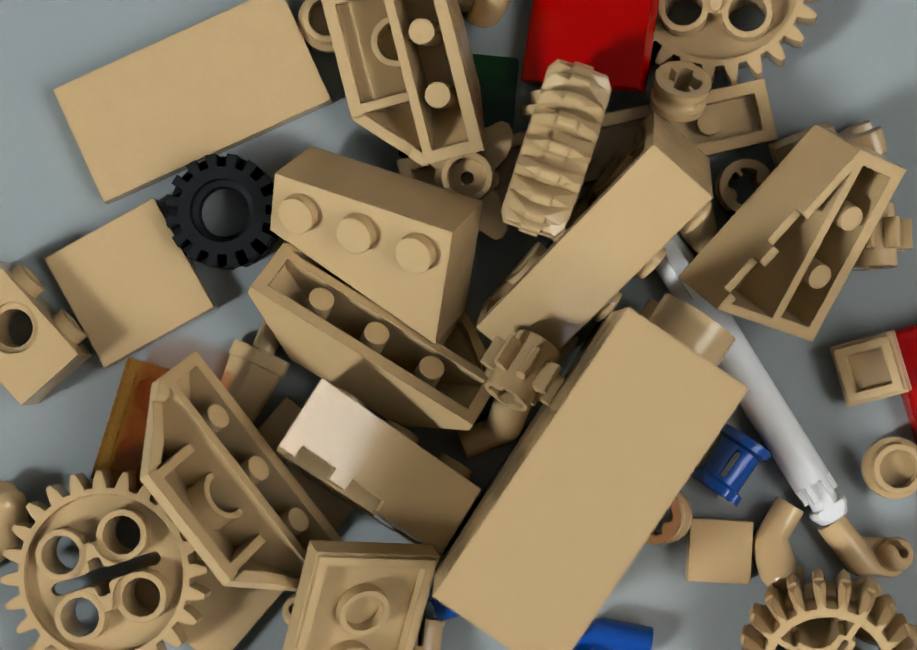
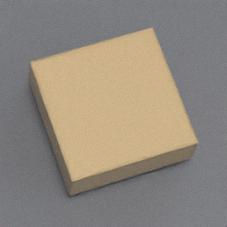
M894 329L830 347L847 407L907 393L912 390Z
M692 517V525L687 532L685 579L694 582L750 585L754 522L745 519Z

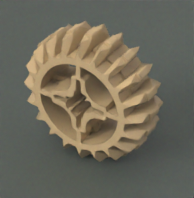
M557 59L548 66L501 208L503 222L518 227L520 232L535 237L539 234L554 239L563 232L570 218L598 139L612 90L608 75L594 71L592 66L574 61L573 64Z
M816 567L811 575L812 583L802 584L800 578L791 572L786 579L788 589L786 593L769 585L765 591V602L767 605L753 603L749 609V621L751 624H744L740 631V643L744 646L742 650H775L777 645L787 650H862L855 646L857 644L855 634L860 627L875 639L879 645V650H916L914 639L908 636L911 632L909 620L903 613H896L895 599L889 593L876 597L875 584L869 577L856 587H851L850 573L846 572L844 568L836 576L835 582H826L823 571Z

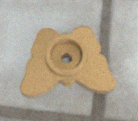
M504 121L484 128L486 150L430 164L436 169L434 174L436 184L434 186L483 201L478 231L496 241L503 239L508 231V224L503 222L501 215L503 202L494 190L497 189L500 183V176L495 170L508 156L512 146L513 131L509 123ZM466 173L471 174L474 178L470 184H464L461 181L462 176Z

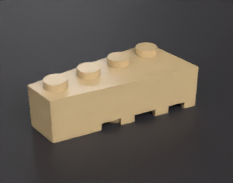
M652 111L639 126L645 132V139L631 155L627 153L622 154L617 150L602 167L601 171L603 173L592 188V192L595 194L589 202H586L583 198L576 200L565 229L552 239L554 242L548 248L538 242L528 251L483 302L476 328L491 341L496 336L507 340L509 335L515 337L519 330L534 332L556 347L560 353L556 364L560 363L576 345L579 339L576 333L591 318L597 323L605 319L619 303L622 297V293L619 291L635 275L640 279L648 276L664 258L667 251L664 246L680 230L688 234L697 228L712 209V204L709 201L713 198L710 159L665 118Z

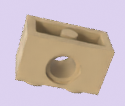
M0 261V383L21 406L39 404L93 355L82 343L88 335L84 332L78 321L66 310L61 308L55 313L40 296L46 290L44 284L26 265L19 262L13 266L11 263ZM23 311L32 321L33 332L30 339L25 344L19 346L10 337L9 325L12 318Z

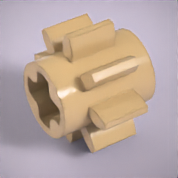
M888 203L852 270H880L898 267L897 253L905 252L906 249H913L912 218L900 219L899 216H895V203Z
M519 330L515 337L509 335L507 340L496 336L480 360L487 367L484 374L489 377L484 385L485 389L500 403L517 411H527L530 404L535 406L538 400L549 406L565 380L558 374L562 367L556 364L560 353L548 340L528 330Z

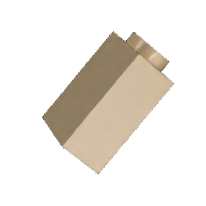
M665 293L660 302L649 299L640 313H637L630 307L611 312L605 319L598 322L561 376L565 380L550 405L542 404L440 556L434 576L432 597L510 650H573L748 391V387L717 367L736 340L735 337L695 307L668 293Z

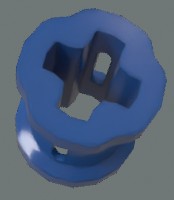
M725 423L720 431L723 437L703 466L696 467L691 476L737 507L742 499L738 492L758 463L767 462L772 454L738 429ZM736 452L740 453L725 477H722L721 473Z

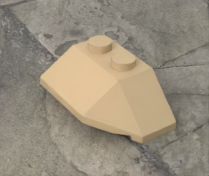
M321 0L353 121L405 153L409 158L422 166L486 150L481 87L459 0Z
M289 243L281 245L250 286L248 295L291 360L318 377L325 379L333 386L349 392L361 400L368 408L401 426L470 431L491 396L484 386L489 378L484 374L487 367L480 362L486 350L466 312H463L440 340L434 344Z
M196 350L152 383L140 472L141 482L223 586L297 592L309 541H343Z

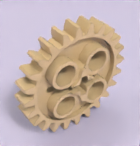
M659 0L652 50L657 47L660 48L655 61L656 67L658 69L660 65L674 60L690 62L705 70L710 76L712 83L716 72H725L730 86L737 84L739 69L747 67L756 80L762 79L761 60L767 57L774 64L782 67L785 65L786 57L781 45L786 43L800 49L804 45L805 38L796 27V24L815 26L818 14L804 3H814L821 0ZM681 1L694 2L702 10L700 17L689 25L681 26L674 24L667 17L669 10ZM751 6L763 13L765 17L764 23L753 31L738 30L730 22L733 13L742 7Z
M110 469L96 470L93 486L84 473L71 475L69 479L70 493L60 484L48 486L46 492L51 506L41 501L28 503L26 508L35 523L22 522L12 526L11 530L14 534L24 541L23 546L3 550L2 555L18 563V571L0 577L3 584L18 586L20 595L12 598L4 605L7 610H25L27 617L20 622L15 630L18 634L32 629L37 630L40 636L35 642L33 650H45L51 646L58 650H167L164 641L179 648L188 640L185 631L179 623L196 625L202 620L203 616L191 606L190 603L191 601L205 600L211 595L210 589L196 583V576L207 573L210 569L204 561L195 560V549L144 485L140 490L136 489V471L122 472L116 486L114 485ZM122 516L130 517L140 528L141 537L135 549L123 546L116 536V526ZM62 536L72 539L79 549L80 557L74 569L66 567L57 556V545ZM150 552H158L161 559L159 563L130 571L113 580L99 581L61 595L55 591L57 583L85 575L103 566L110 567ZM139 578L149 579L156 584L160 592V602L156 609L144 608L135 597V586ZM80 598L90 600L98 610L99 621L95 629L85 627L76 617L75 608Z

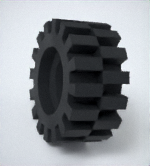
M215 153L206 155V160L197 163L195 160L185 166L188 171L182 177L176 175L171 183L176 186L172 195L167 194L165 205L169 207V216H165L167 227L173 231L174 236L171 238L178 247L186 252L187 256L212 268L235 270V267H248L255 264V259L260 256L265 257L272 250L270 245L274 239H279V236L270 230L274 189L271 178L250 160H243L238 155L227 153L226 157H219ZM220 189H233L240 192L248 203V220L245 226L234 235L226 237L214 235L204 225L202 219L203 204L213 192Z

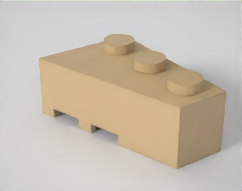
M815 124L678 278L718 310L813 341L904 176L906 169L857 141Z
M321 378L278 445L277 456L289 467L410 543L432 544L441 556L481 491V488L469 481L473 474L472 471L445 454L441 453L436 458L417 444L419 438L412 432L391 420L383 421L366 409V405L354 395L342 388L333 386Z

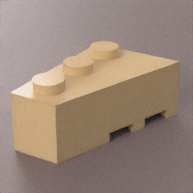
M310 146L275 173L270 230L436 344L466 309L483 201Z

